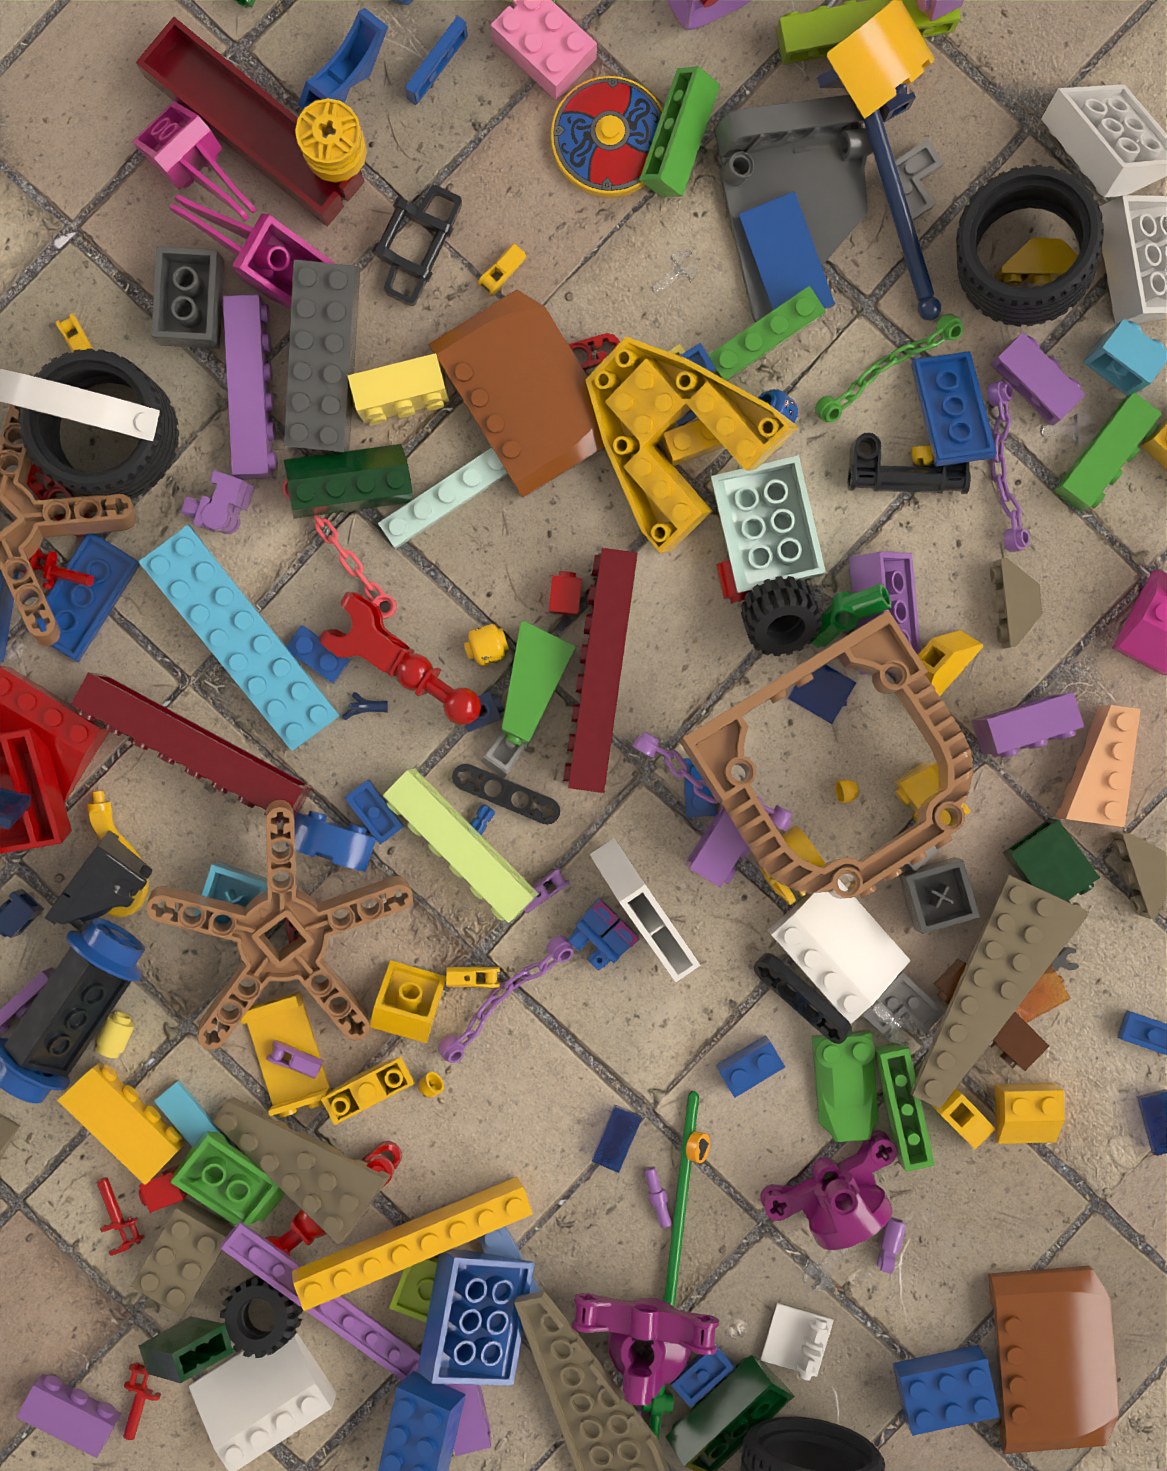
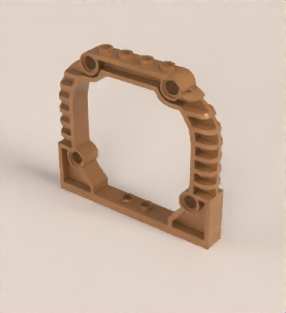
M889 610L679 741L718 804L721 803L760 866L774 880L793 890L806 893L829 892L831 896L838 899L853 898L857 895L863 898L875 891L877 888L874 884L883 878L887 882L902 873L900 867L908 862L914 865L926 858L927 854L925 851L935 846L938 849L953 840L950 835L958 831L965 822V813L961 806L968 797L973 776L971 749L963 731H961L954 717L950 714L945 703L941 700L934 686L925 675L928 673L926 667ZM838 657L844 667L857 669L872 675V683L878 692L882 694H896L933 752L939 767L938 792L928 797L921 804L917 813V823L859 861L853 858H840L818 867L801 859L787 845L754 793L750 784L756 777V767L749 758L744 757V743L749 726L742 716L769 699L773 704L788 695L786 691L788 687L796 683L797 687L800 688L814 679L811 674L812 672ZM886 670H890L895 674V684H891L886 680ZM734 765H739L744 769L745 778L743 781H737L733 778L731 770ZM943 810L950 814L951 821L949 825H944L940 819V814ZM841 875H846L850 880V887L845 892L838 886V879Z

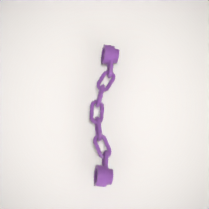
M998 381L989 384L987 389L989 402L994 407L998 406L999 416L996 419L992 433L997 454L995 458L990 460L992 479L997 483L1001 496L1000 505L1011 519L1012 528L1005 530L1004 544L1009 552L1024 550L1029 545L1030 536L1026 529H1022L1020 516L1022 509L1015 497L1009 492L1006 482V463L1003 457L1004 440L1008 435L1011 425L1008 402L1013 399V388L1009 382ZM1001 420L1007 422L1003 435L1001 433L997 434ZM995 462H1001L1002 474L996 476ZM1011 500L1017 510L1010 512L1004 501L1008 502Z
M643 732L641 736H637L632 745L634 748L654 758L656 752L665 755L664 761L675 777L687 778L694 784L693 789L697 796L708 802L717 803L716 799L698 790V788L703 789V785L708 786L704 780L697 781L688 774V766L677 751H666L657 746L660 740L646 732ZM674 755L684 768V770L679 769V773L669 761V758L674 759ZM757 796L774 825L787 831L792 822L790 819L792 813L778 805L773 810L764 805L762 799Z
M558 935L552 938L547 945V952L549 954L542 961L526 966L509 980L503 981L500 987L495 988L489 998L473 1015L466 1031L459 1038L457 1036H448L440 1042L438 1051L445 1061L456 1063L463 1058L464 1048L479 1035L486 1018L512 990L526 981L544 975L558 961L566 962L572 957L573 945L566 936ZM553 958L554 960L547 965L546 962ZM536 967L541 971L530 975L528 970ZM522 976L523 979L513 985L512 982ZM505 987L507 991L499 998L495 996L496 993ZM489 1003H492V1006L488 1009L486 1013H484V1009L489 1005ZM476 1019L481 1020L476 1031L471 1030ZM467 1036L468 1039L462 1044L461 1041Z

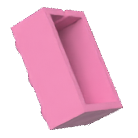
M514 0V9L508 6L491 24L492 41L557 101L596 60L597 43L552 0Z

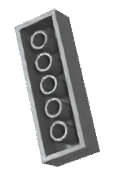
M294 260L284 446L346 452L350 448L353 395L348 375L354 374L360 267Z

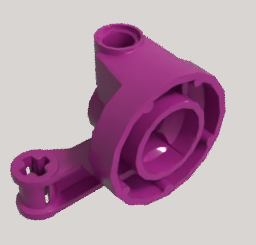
M874 1130L871 1133L870 1139L863 1141L858 1152L837 1164L829 1157L819 1158L812 1167L813 1177L796 1186L772 1184L762 1190L760 1200L767 1216L774 1221H782L803 1210L809 1220V1229L816 1243L823 1249L839 1250L864 1242L878 1233L888 1223L893 1213L892 1205L884 1189L876 1184L872 1173L891 1164L897 1157V1148L885 1132ZM882 1145L883 1149L879 1151L878 1146ZM834 1171L831 1178L822 1179L824 1173ZM778 1200L779 1203L774 1205L772 1202Z
M579 1293L574 1296V1302L577 1306L576 1317L572 1321V1328L586 1333L609 1331V1355L616 1369L624 1376L622 1391L625 1393L624 1400L630 1404H650L651 1398H655L664 1385L674 1381L688 1363L691 1351L702 1355H712L717 1351L714 1339L715 1328L719 1326V1319L714 1316L680 1311L671 1304L657 1298H640L630 1302L590 1293ZM635 1339L653 1340L651 1347L654 1351V1360L645 1359L636 1352L633 1346Z

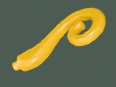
M104 790L92 791L93 803L87 804V812L90 825L96 836L102 840L110 830L119 836L118 840L141 859L133 846L116 829L112 815L111 802H105ZM149 878L146 879L147 884L145 887L139 890L135 896H131L135 900L129 907H114L106 914L115 917H127L134 914L145 902L149 889Z

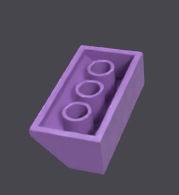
M874 552L849 557V575L852 581L853 594L877 584H884L891 600V608L888 610L918 655L921 652L912 553ZM888 610L857 621L854 631ZM860 671V675L868 674L863 671Z

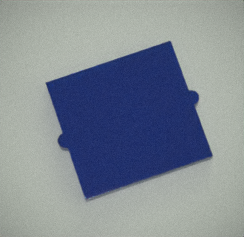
M825 664L811 673L814 679L800 688L795 684L787 699L826 722L833 724L841 708L847 706L846 700L856 682Z

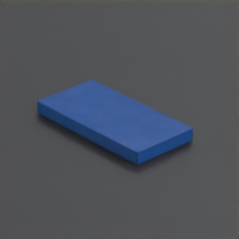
M795 191L739 214L772 310H775L808 286L812 288L824 309L835 306Z
M971 352L912 359L911 368L935 466L995 458L997 451Z
M86 534L65 568L93 575L94 583L88 587L57 579L46 599L61 633L58 641L50 646L75 662H79L139 568L140 563L138 560L97 534ZM36 619L41 632L46 631L47 628L43 619Z

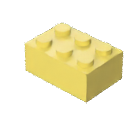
M436 353L348 375L356 411L363 422H369L370 425L384 423L387 421V417L398 415V418L409 417L415 414V410L427 408L428 411L437 410L444 407V403L449 402Z

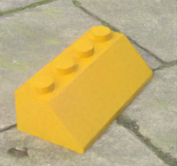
M100 1062L92 1067L57 1101L146 1185L183 1147L185 1142L181 1140L182 1135L177 1129L172 1126L168 1127L160 1119L161 1116L155 1108L149 1105L146 1106L139 1099V1094L133 1087L124 1085L117 1078L118 1074L111 1066Z

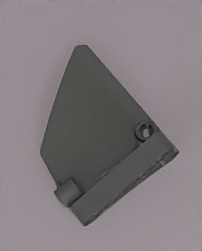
M850 94L735 110L728 113L714 129L722 164L719 176L754 322L759 321L773 310L740 221V213L795 191L821 266H823L868 211L865 165L867 156L871 155L873 151L866 128H863L864 121ZM733 166L738 168L741 174H738Z

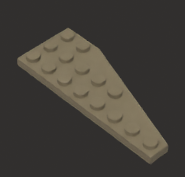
M545 1291L517 1296L514 1302L576 1471H670L658 1438L632 1404L624 1400L625 1395L572 1328Z

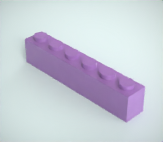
M259 294L223 296L232 475L241 480L273 478V470H277L278 462L276 452H272V440H276L275 423L270 421V411H274L275 404L273 393H269L268 382L273 381L272 365L267 363V352H271V337L269 333L266 334L265 322H270L269 306L264 304Z

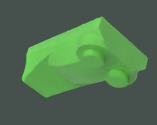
M870 1030L851 1032L841 1044L831 1042L824 1035H811L819 1124L831 1134L835 1142L870 1139L872 1130L878 1121L874 1067L875 1047L872 1041V1032Z
M210 1131L202 1135L179 1164L170 1182L235 1225L240 1220L247 1226L251 1223L265 1220L286 1194L250 1158L229 1145L222 1134Z

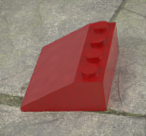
M0 666V733L31 728L49 748L65 804L109 731L104 728V724L96 719L93 722L80 716L78 708L11 667Z

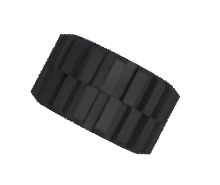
M777 576L775 580L770 581V579H766L763 581L764 584L755 585L752 588L753 592L746 594V601L742 602L741 605L742 620L749 641L753 644L754 648L757 651L762 650V653L765 655L773 653L774 656H781V654L785 653L786 655H791L793 651L805 649L804 646L806 644L810 645L814 641L813 637L818 636L820 632L819 627L822 626L821 614L811 588L805 585V582L801 579L796 581L791 576H788L786 579H783L782 576Z
M257 1275L233 1288L229 1292L231 1295L225 1298L222 1304L226 1308L220 1311V1318L225 1319L224 1324L226 1325L230 1341L235 1344L233 1350L239 1352L243 1349V1356L245 1357L255 1354V1358H262L266 1354L269 1356L275 1353L296 1335V1328L301 1325L302 1321L301 1318H298V1315L303 1313V1309ZM252 1299H263L272 1306L275 1313V1324L271 1331H261L251 1323L248 1311Z

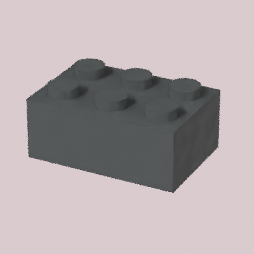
M156 246L152 337L161 346L220 349L225 261L217 250Z

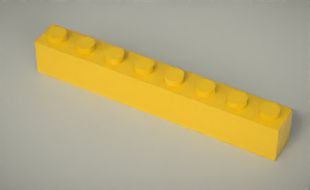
M514 1177L292 1270L293 1284L303 1312L532 1215L533 1212L522 1183L518 1177Z

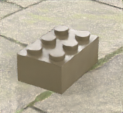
M184 1198L174 1211L130 1287L183 1317L221 1254V1243L233 1230L234 1226Z

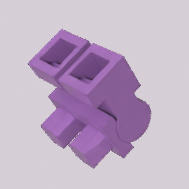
M213 470L210 482L216 485L213 497L209 498L202 495L201 501L186 496L181 514L193 518L194 525L212 532L216 530L223 534H232L240 527L241 520L239 515L241 509L248 510L255 487L241 479Z

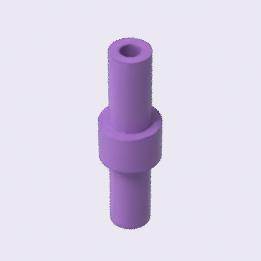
M648 1167L644 1169L650 1190L648 1197L651 1206L655 1207L660 1227L665 1228L672 1224L666 1206L668 1201L665 1189L661 1188L656 1168Z

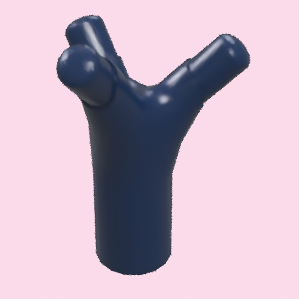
M354 692L352 697L358 703H349L348 707L351 710L345 713L342 718L347 720L351 716L366 712L388 713V701L367 700L357 692Z

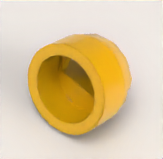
M931 446L911 447V457L916 465L921 467L924 462V465L928 466L933 462L934 457Z
M851 779L836 781L835 793L840 804L852 802L858 797L859 787L855 781Z
M428 1072L419 1080L418 1091L423 1093L426 1098L436 1097L444 1090V1082L435 1072Z

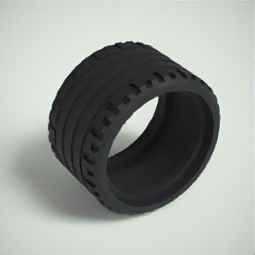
M1023 165L1021 168L1014 167L1008 172L1003 171L999 173L995 178L992 177L985 186L982 185L969 199V205H966L959 220V228H957V270L962 290L967 292V299L977 310L980 309L983 315L992 318L996 322L999 320L1005 325L1010 324L1021 327V325H1027V327L1035 324L1041 325L1049 319L1052 321L1064 315L1070 307L1073 308L1083 298L1086 289H1089L1094 279L1104 237L1103 216L1099 203L1093 199L1094 194L1086 187L1085 183L1079 182L1073 174L1070 175L1063 169H1054L1053 166ZM1033 208L1054 213L1066 221L1074 231L1078 241L1079 254L1067 272L1055 281L1031 288L1012 287L991 276L981 264L977 254L979 242L991 224L1002 216L1015 210Z
M78 349L74 350L73 353L66 352L59 358H53L48 365L45 364L41 367L42 370L39 373L36 372L34 377L84 390L98 384H122L135 391L142 406L160 410L153 441L140 438L137 447L131 455L118 466L106 471L91 473L75 470L66 459L60 441L62 418L20 407L19 424H21V429L19 431L23 439V445L29 450L27 454L37 468L43 470L42 472L46 476L85 497L124 494L135 498L141 493L147 492L148 488L154 487L160 479H163L164 473L167 469H170L171 463L176 456L175 449L178 448L179 444L178 419L166 393L140 368L123 356L120 358L118 354L102 349H98V351Z
M777 1417L764 1420L746 1432L743 1440L740 1471H885V1462L883 1456L872 1442L849 1428L813 1418Z

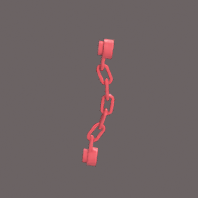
M286 479L282 485V491L290 500ZM314 515L316 531L326 543L334 544L340 552L339 561L351 576L359 577L365 584L364 593L368 599L375 603L379 609L383 602L390 603L391 607L388 612L384 613L381 611L383 619L394 616L397 611L396 601L391 596L386 595L377 583L369 582L362 574L364 570L362 563L352 551L344 550L337 541L338 532L331 522L326 518ZM324 523H326V525L332 531L334 536L329 535L328 539L320 529L319 525L321 527H324ZM347 554L352 557L359 569L354 568L355 572L351 570L343 557L348 559ZM373 587H375L380 595L374 599L368 589L373 591Z

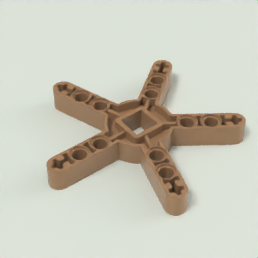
M10 405L0 439V508L2 507L14 522L0 532V570L31 636L39 645L49 646L58 641L61 632L29 562V558L35 554L45 537L124 531L135 525L137 516L131 499L124 494L36 501L26 488L33 462L27 454L29 450L24 447L23 443L13 444L17 439H22L19 431L21 429V424H19L20 407ZM9 466H18L14 471H5ZM123 510V514L119 515V511ZM87 512H97L93 518H84ZM58 514L66 515L61 521L52 520ZM17 572H26V575L23 578L18 580L13 579V576ZM29 598H39L33 606H25V602ZM36 619H43L46 624V631L41 632Z
M275 800L266 808L267 891L254 897L246 907L167 886H159L151 891L147 903V913L151 919L237 941L238 950L243 962L199 1022L198 1041L202 1047L209 1050L220 1048L225 1043L270 980L290 981L298 979L347 1038L354 1041L365 1038L370 1031L366 1009L323 958L328 937L405 910L411 905L413 900L410 884L405 878L400 876L387 878L317 903L308 894L296 890L294 812L292 806L285 800ZM277 812H283V830H277ZM278 841H284L289 845L288 849L283 852L275 851L272 846ZM278 871H285L290 875L285 881H277L273 878V875ZM400 889L402 896L396 897L394 891ZM381 894H385L387 902L383 903ZM371 898L377 901L376 905L372 908H364L362 906L366 899ZM160 900L166 901L163 908L158 907ZM176 903H179L178 913L174 912ZM188 907H196L201 913L197 916H189L184 910ZM338 909L348 911L344 918L333 916V913ZM224 914L229 916L231 920L226 924H220L215 921V917ZM287 917L301 936L278 951L264 933ZM316 975H325L327 977L322 983L312 981ZM244 979H252L255 984L250 987H244L240 982ZM335 997H343L345 999L343 1003L338 1005L330 1002ZM227 1003H233L237 1008L227 1011L222 1006ZM350 1012H351V1017L353 1018V1020H354L355 1022L350 1023V1016H349V1013H350ZM217 1020L219 1021L218 1032L214 1030V1028L217 1026Z

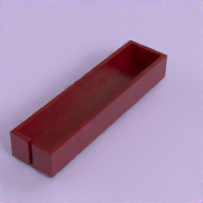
M173 16L136 61L137 66L147 80L173 101L197 114L213 134L327 227L344 208L342 200L345 199L349 202L365 182L361 169L358 174L350 179L340 182L326 181L315 175L307 165L297 142L295 129L298 117L176 17Z
M602 548L601 555L594 556L592 576H597L596 585H590L588 605L593 606L592 615L586 614L584 634L589 635L588 645L582 644L579 662L585 664L584 674H578L575 693H581L580 704L573 705L571 722H576L577 726L576 733L569 734L567 751L573 752L571 763H565L563 781L569 782L568 788L598 793L605 792L638 556L637 552Z
M88 672L71 705L79 709L78 714L93 722L96 719L106 723L104 728L118 736L124 734L132 737L131 743L141 749L148 750L150 748L158 751L157 757L172 765L175 763L182 764L186 767L184 772L197 779L203 777L213 781L211 786L220 792L227 794L229 791L239 795L237 800L248 807L254 808V806L266 810L271 802L285 800L292 806L295 818L296 812L299 813L313 788L107 675ZM277 812L276 819L280 823L284 817L283 812Z

